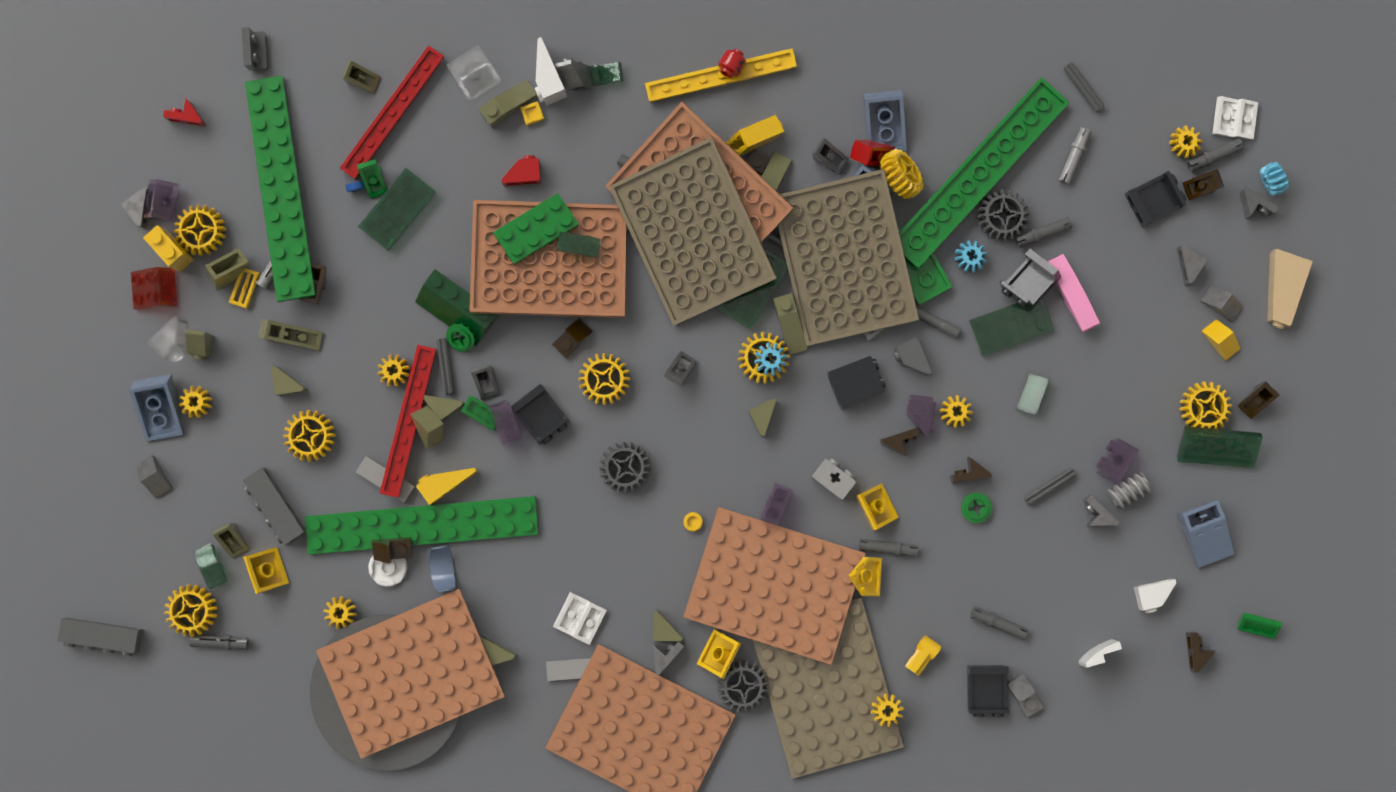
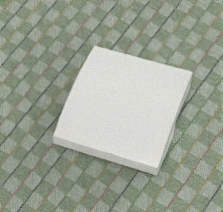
M1223 96L1217 97L1212 134L1254 140L1258 102L1246 99L1237 100Z
M570 592L553 627L590 645L607 610Z
M1111 639L1093 647L1078 661L1079 665L1088 668L1105 663L1104 654L1122 649L1120 641Z

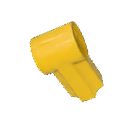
M925 635L916 646V651L905 667L919 676L929 661L935 658L942 646Z

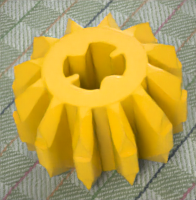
M1184 126L1182 129L1178 127L1175 130L1176 133L1170 135L1173 140L1169 141V145H1174L1171 151L1177 150V157H1180L1183 153L1184 159H1187L1189 155L1193 157L1196 155V151L1201 150L1198 144H1201L1203 140L1197 139L1201 134L1200 132L1194 133L1195 127H1192L1190 130L1187 126ZM1187 139L1189 143L1184 145L1183 141Z
M390 354L388 355L389 361L382 358V362L385 363L384 366L378 364L377 367L383 369V371L377 372V375L383 376L380 381L383 383L387 381V386H391L394 382V385L398 387V380L405 383L406 381L402 377H409L410 374L406 373L405 370H409L410 366H403L407 360L402 359L400 361V355H396L394 359L393 355ZM395 366H397L395 369H397L398 372L393 373V375L391 376L392 373L389 372L390 368H394Z
M190 386V391L184 389L183 392L186 396L179 397V399L184 400V402L179 404V407H185L182 413L187 414L189 412L190 418L194 416L201 418V412L207 415L208 411L205 408H212V405L207 404L208 401L212 400V397H206L209 391H203L201 386H198L197 389L195 386ZM194 398H195V399H198V400H197V403H198L197 406H196V405H193V404L195 403L194 400H193Z
M959 395L955 396V401L950 396L948 397L949 403L942 402L946 409L942 408L940 412L946 413V415L942 416L941 419L948 418L947 426L953 421V428H957L958 422L963 427L965 426L963 419L967 422L971 420L966 414H973V411H967V408L972 405L971 403L964 405L967 400L965 397L959 402ZM958 407V408H959V411H958V412L960 413V416H959V415L954 416V415H953L954 411L952 410V408L955 409V408Z
M341 596L339 601L334 597L332 598L333 604L331 602L326 603L330 609L323 610L324 613H329V616H326L324 619L325 621L331 619L330 627L336 623V629H340L341 624L345 628L348 626L347 622L354 623L350 616H357V613L351 612L352 609L356 608V605L349 606L352 601L351 599L345 602L344 596ZM343 609L344 613L341 618V615L337 616L336 612Z
M886 693L883 694L884 700L877 696L876 699L879 703L872 702L871 704L877 708L870 711L871 714H877L873 720L878 721L881 718L880 726H883L886 721L887 726L891 727V720L897 725L896 716L903 718V715L898 713V711H903L904 707H897L901 700L898 699L894 702L895 695L893 694L889 700ZM887 705H889V708H892V711H889V715H886L885 712L882 713V710Z

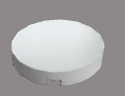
M372 556L368 565L371 578L377 584L385 587L400 583L406 576L408 569L405 558L393 559L391 563H384L374 560Z

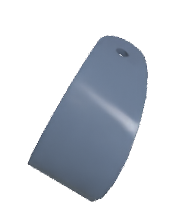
M449 545L431 548L429 567L435 590L437 592L455 590L454 565Z

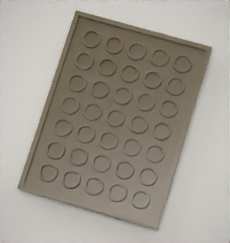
M713 137L609 186L673 326L777 278Z
M884 169L780 194L794 207L780 222L778 228L806 346L919 320Z
M861 597L851 600L832 665L753 640L760 667L763 669L762 674L767 675L764 681L769 682L766 688L769 690V699L792 779L903 748L898 725L891 720V727L887 726L886 721L883 726H880L881 718L878 721H874L873 718L877 714H871L870 712L873 709H877L871 705L872 702L879 703L876 699L877 696L884 700L883 694L886 693L888 700L890 697ZM887 705L882 710V713L885 712L886 715H889V711H892V708H889V705Z

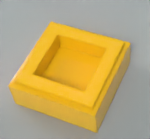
M538 101L520 107L526 126L544 120Z

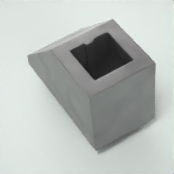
M572 58L562 59V62L555 64V69L566 89L578 92L593 88L590 65L583 64L582 61H573Z

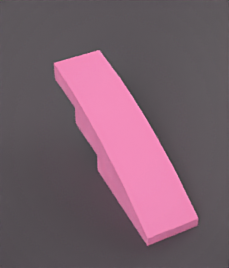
M1064 254L1049 260L1048 262L1060 272L1061 278L1056 283V286L1082 333L1100 325L1088 297Z

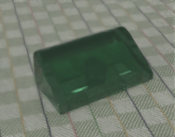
M1029 373L1017 410L1034 416L1037 415L1049 379Z

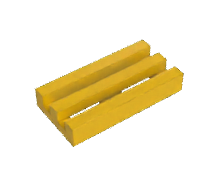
M245 268L236 280L229 303L248 309L257 285L256 281H258L261 273ZM246 272L248 274L237 302L235 301V299L238 294L244 274ZM252 275H254L253 280H252L251 285H250V288H249V291H248V294H247V297H246L245 302H244V304H243L242 302H243L244 296H245V294H246V291H247V288H248L250 279H251Z

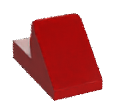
M187 98L185 99L183 113L181 109L171 108L170 111L164 110L163 118L167 121L202 127L206 125L196 108Z

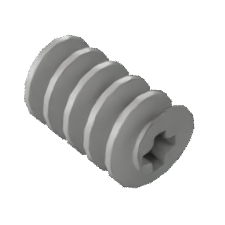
M1141 471L1139 472L1140 476L1134 474L1133 479L1127 478L1126 483L1120 482V487L1115 485L1113 486V491L1111 489L1107 490L1109 499L1115 507L1120 506L1124 509V502L1131 505V498L1138 501L1137 494L1145 497L1144 490L1149 494L1151 493L1149 482Z

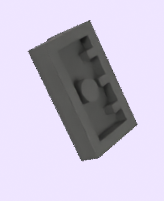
M249 27L242 28L244 66L249 71L267 69L266 33L264 31L253 32Z

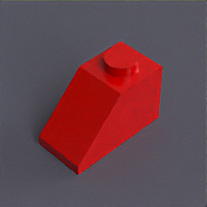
M855 140L850 158L866 166L880 165L881 158L886 153L894 150L895 147L870 140Z
M534 155L524 156V159H519L501 179L502 185L541 184L539 158H535Z

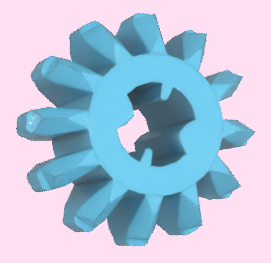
M1269 163L1260 169L1262 183L1270 195H1279L1289 188L1287 175L1279 163Z
M967 240L966 246L961 243L959 245L960 249L955 251L960 256L954 259L955 261H961L958 264V268L963 265L965 266L964 272H967L969 267L972 273L976 271V267L981 270L983 268L981 263L985 264L987 262L986 259L982 258L987 255V252H981L984 246L981 245L978 248V241H975L972 246L971 241ZM970 252H972L973 257H975V259L973 258L971 261L969 260V256L967 255Z
M770 343L766 344L767 350L760 346L759 349L763 354L755 353V356L761 359H756L754 363L762 364L757 368L758 371L762 370L763 367L766 368L764 375H767L768 370H771V375L774 376L775 368L781 373L782 369L779 365L786 366L787 364L781 361V359L787 358V355H780L784 349L780 348L777 351L778 344L776 343L773 349H771ZM769 354L776 358V361H773L774 364H770L769 361L765 360Z

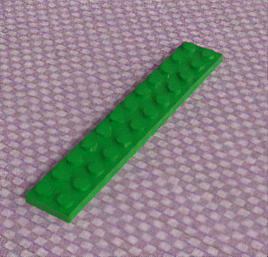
M280 75L246 81L245 88L276 300L278 303L315 297L316 290L284 77Z
M1042 77L899 232L904 257L916 269L927 260L1070 103Z
M536 496L305 516L308 555L373 549L372 540L411 537L412 545L539 534Z

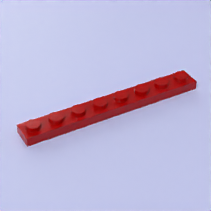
M429 45L340 166L342 171L357 180L360 176L357 165L368 162L373 158L445 57Z
M417 344L380 494L396 498L400 497L417 430L411 414L423 407L424 395H426L437 352L435 348Z

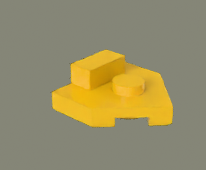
M863 557L848 575L861 596L880 597L882 558Z

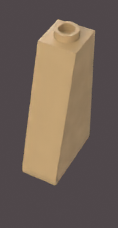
M1274 249L1270 253L1267 322L1273 323L1272 326L1275 328L1284 329L1292 324L1313 261L1279 249Z

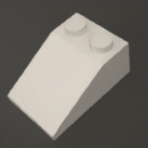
M540 37L537 41V87H535V91L540 103L544 101L545 105L548 106L567 96L545 44Z

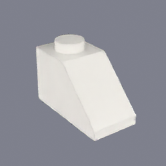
M1167 579L1134 587L1139 610L1151 613L1157 611V607L1163 606L1176 584V579Z

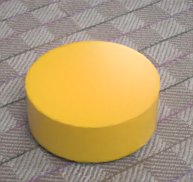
M691 512L684 517L683 523L687 530L694 532L701 528L703 521L698 513Z

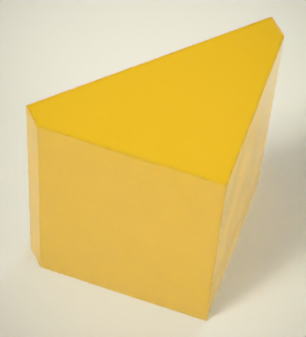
M882 483L855 496L872 531L899 518Z
M277 547L243 557L256 594L289 583Z
M714 629L697 664L724 679L741 642Z

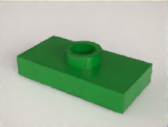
M472 395L468 396L460 409L461 412L492 431L503 416V414Z
M1245 612L1237 624V630L1271 639L1276 638L1282 627L1280 621Z

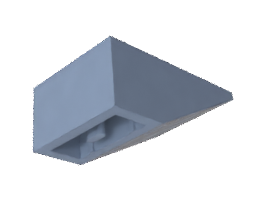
M1212 500L1177 514L1198 568L1234 555L1226 518L1219 500Z

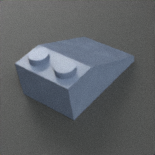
M894 90L863 94L867 140L891 145L897 150L907 151L902 91Z
M172 374L134 381L129 391L146 442L183 435L178 395Z

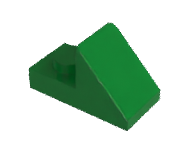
M376 159L357 165L370 199L388 193L381 167L378 166Z

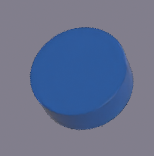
M363 181L345 185L348 193L365 189Z

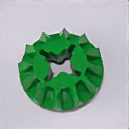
M454 323L447 329L446 339L455 350L466 352L474 346L476 341L473 337L474 332H471L469 327H465L463 323ZM459 334H460L461 336H463V335L465 336L464 339H463V338H459V337L456 338V337H457Z
M977 492L971 493L962 501L961 512L969 522L981 523L989 518L992 512V504L986 495ZM974 500L977 505H984V507L979 509L978 515L975 511H969L974 506Z

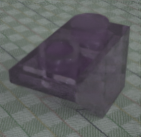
M909 395L906 415L915 427H918L919 432L923 436H929V432H933L934 421H931V413H935L936 402H933V397Z

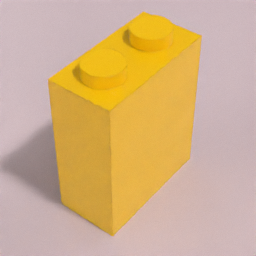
M159 225L143 237L168 267L179 272L195 260L184 250V247L179 245V241L175 240L170 231Z

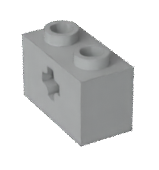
M825 458L811 478L837 498L843 500L855 485V476L848 470L843 472L839 469L840 464L832 458L829 460ZM837 473L839 482L834 481L832 483L830 474L834 475Z

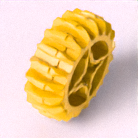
M894 149L881 158L880 169H884L889 186H891L893 192H897L898 196L910 199L923 190L924 179L922 178V173L906 152Z
M197 204L196 210L193 206H189L190 212L183 210L182 212L185 216L178 215L177 218L181 221L180 223H174L175 226L179 227V229L174 230L175 234H179L175 238L176 241H181L179 245L185 247L184 250L187 253L191 251V254L194 256L197 253L200 256H204V251L210 255L211 248L217 251L218 249L215 245H223L219 239L226 238L221 232L227 230L226 227L221 226L225 223L223 219H220L221 214L216 213L214 208L209 210V206L204 205L202 208L199 204ZM203 216H208L212 220L214 227L206 226ZM194 219L193 225L187 227L189 222ZM200 227L205 229L203 231H200V234L196 232L197 230H200ZM187 234L194 235L198 245L191 244ZM210 234H213L211 239L208 242H206V237Z
M761 332V338H758L755 333L753 334L754 341L750 337L747 338L749 345L742 343V347L746 350H739V353L744 355V357L738 358V361H744V364H741L739 367L740 369L747 368L743 372L744 375H747L749 372L751 373L749 380L756 376V383H759L760 378H763V383L767 384V378L769 377L770 381L774 382L775 380L771 372L764 375V373H759L757 369L759 364H756L754 369L750 366L748 353H752L753 356H755L756 352L763 354L760 350L753 348L758 343H770V347L773 349L774 344H778L776 341L779 336H775L774 340H772V333L768 334V338H764V332ZM781 341L776 348L777 351L785 343L784 341ZM788 347L783 348V352L788 351ZM769 354L770 364H774V360L771 358V354ZM779 365L782 369V373H785L786 369ZM775 368V375L778 379H780L781 375Z
M606 353L602 354L603 359H600L599 355L596 354V361L593 362L592 358H588L591 363L589 366L583 363L587 370L579 371L585 376L579 377L578 380L585 383L579 387L581 389L587 388L583 394H591L588 400L591 401L596 397V404L602 399L603 405H606V399H609L610 403L613 404L612 398L616 397L619 401L621 398L618 393L620 392L622 395H625L626 392L622 388H629V385L624 383V381H630V377H624L625 374L629 373V370L622 371L626 364L618 365L621 360L619 357L614 362L613 354H610L609 359H606ZM600 364L611 365L604 372H600L594 368ZM615 369L620 373L619 386L611 379ZM590 373L597 378V383L593 390L589 385ZM597 373L602 376H606V374H608V379H610L609 382L613 385L606 382H603V384H601L599 382L601 381V379H599L600 377L597 375ZM605 386L615 390L607 395L598 394Z
M1203 381L1201 386L1195 383L1194 388H1187L1189 393L1185 392L1182 394L1186 400H1180L1184 407H1180L1179 411H1185L1181 418H1188L1185 424L1192 423V430L1197 428L1199 433H1202L1203 430L1205 433H1210L1212 429L1213 432H1216L1218 427H1224L1223 422L1229 421L1225 415L1232 414L1231 411L1227 410V408L1232 407V404H1227L1226 401L1231 398L1230 396H1223L1226 394V390L1219 392L1221 389L1220 385L1214 388L1213 382H1209L1207 386V383ZM1200 392L1210 393L1209 397H1206L1205 400L1195 398ZM1216 399L1218 400V403H1219V408H1220L1219 410L1215 407V400H1216ZM1203 404H1208L1209 410L1204 411ZM1192 405H1194L1197 409V413L1195 416L1192 411ZM1207 414L1216 417L1211 423L1201 422L1202 418H1205Z
M307 410L305 416V413L300 411V418L297 415H293L292 417L295 422L288 420L287 423L291 427H284L285 431H289L288 435H283V438H289V441H286L284 445H291L287 450L289 453L295 450L294 458L300 455V460L304 461L307 456V461L312 462L314 456V459L318 461L320 460L319 453L322 457H325L326 453L324 450L329 452L332 450L328 447V444H335L334 441L330 440V437H336V434L330 433L335 428L334 426H327L331 423V420L327 419L324 421L325 414L319 416V412L315 411L312 415L311 410ZM308 420L318 422L322 428L313 430L311 425L308 424ZM302 423V433L295 438L296 430ZM308 430L309 433H316L311 436V440L304 439L308 435ZM324 434L323 442L317 448V439ZM306 442L311 452L303 451L297 443Z
M188 584L186 589L184 586H180L179 592L174 590L172 593L175 597L168 596L167 599L171 603L165 604L169 611H165L164 614L170 615L166 622H173L170 625L171 629L177 626V634L182 631L183 636H187L189 633L191 637H194L196 632L198 635H201L203 630L208 631L209 626L207 624H214V621L210 618L217 617V614L212 613V610H217L218 607H212V603H215L216 600H209L212 593L205 594V587L199 591V585H195L192 588V585ZM188 594L197 596L201 599L202 603L195 604ZM183 599L182 610L177 612L178 603ZM192 607H193V608L198 607V608L194 609V612H192V613H190V614H189V613L184 614L185 612H188V609H190V608H192ZM205 608L204 617L202 621L199 622V612ZM180 618H188L193 623V626L185 625L181 622Z

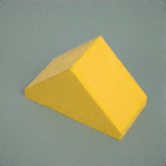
M1217 319L1201 331L1225 361L1241 349L1234 332Z

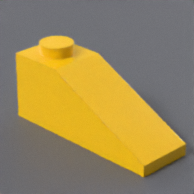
M470 468L430 476L426 474L418 480L419 484L416 487L427 503L433 505L476 474L478 470Z

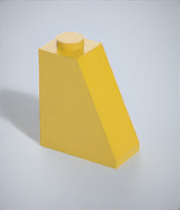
M774 115L740 129L726 143L742 157L754 149L777 139L784 132L783 125L777 116Z

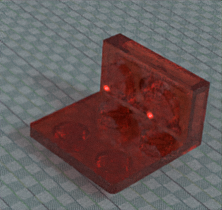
M154 267L131 272L134 310L156 306H177L175 269Z

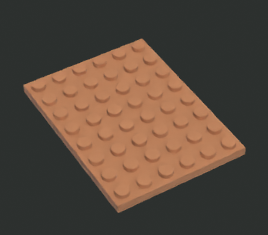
M681 102L605 186L610 190V185L713 137L761 243L794 209L789 202L684 102Z
M473 200L470 313L625 318L626 222L618 205L565 203L579 223V226L516 265H513L494 237L493 232L542 202Z
M718 507L683 618L832 665L855 590V585L848 575L860 560L865 557L866 553Z
M457 589L316 650L361 759L505 697L461 589Z
M598 644L545 749L629 792H697L736 714Z

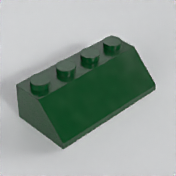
M436 269L433 270L425 281L415 300L418 305L449 327L454 323H463L465 327H469V330L474 332L473 337L476 339L474 345L478 346L499 317L498 314L470 313V294Z

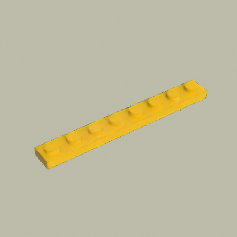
M793 48L745 59L746 65L738 77H725L719 72L720 68L715 66L645 83L649 103L795 69L797 64Z

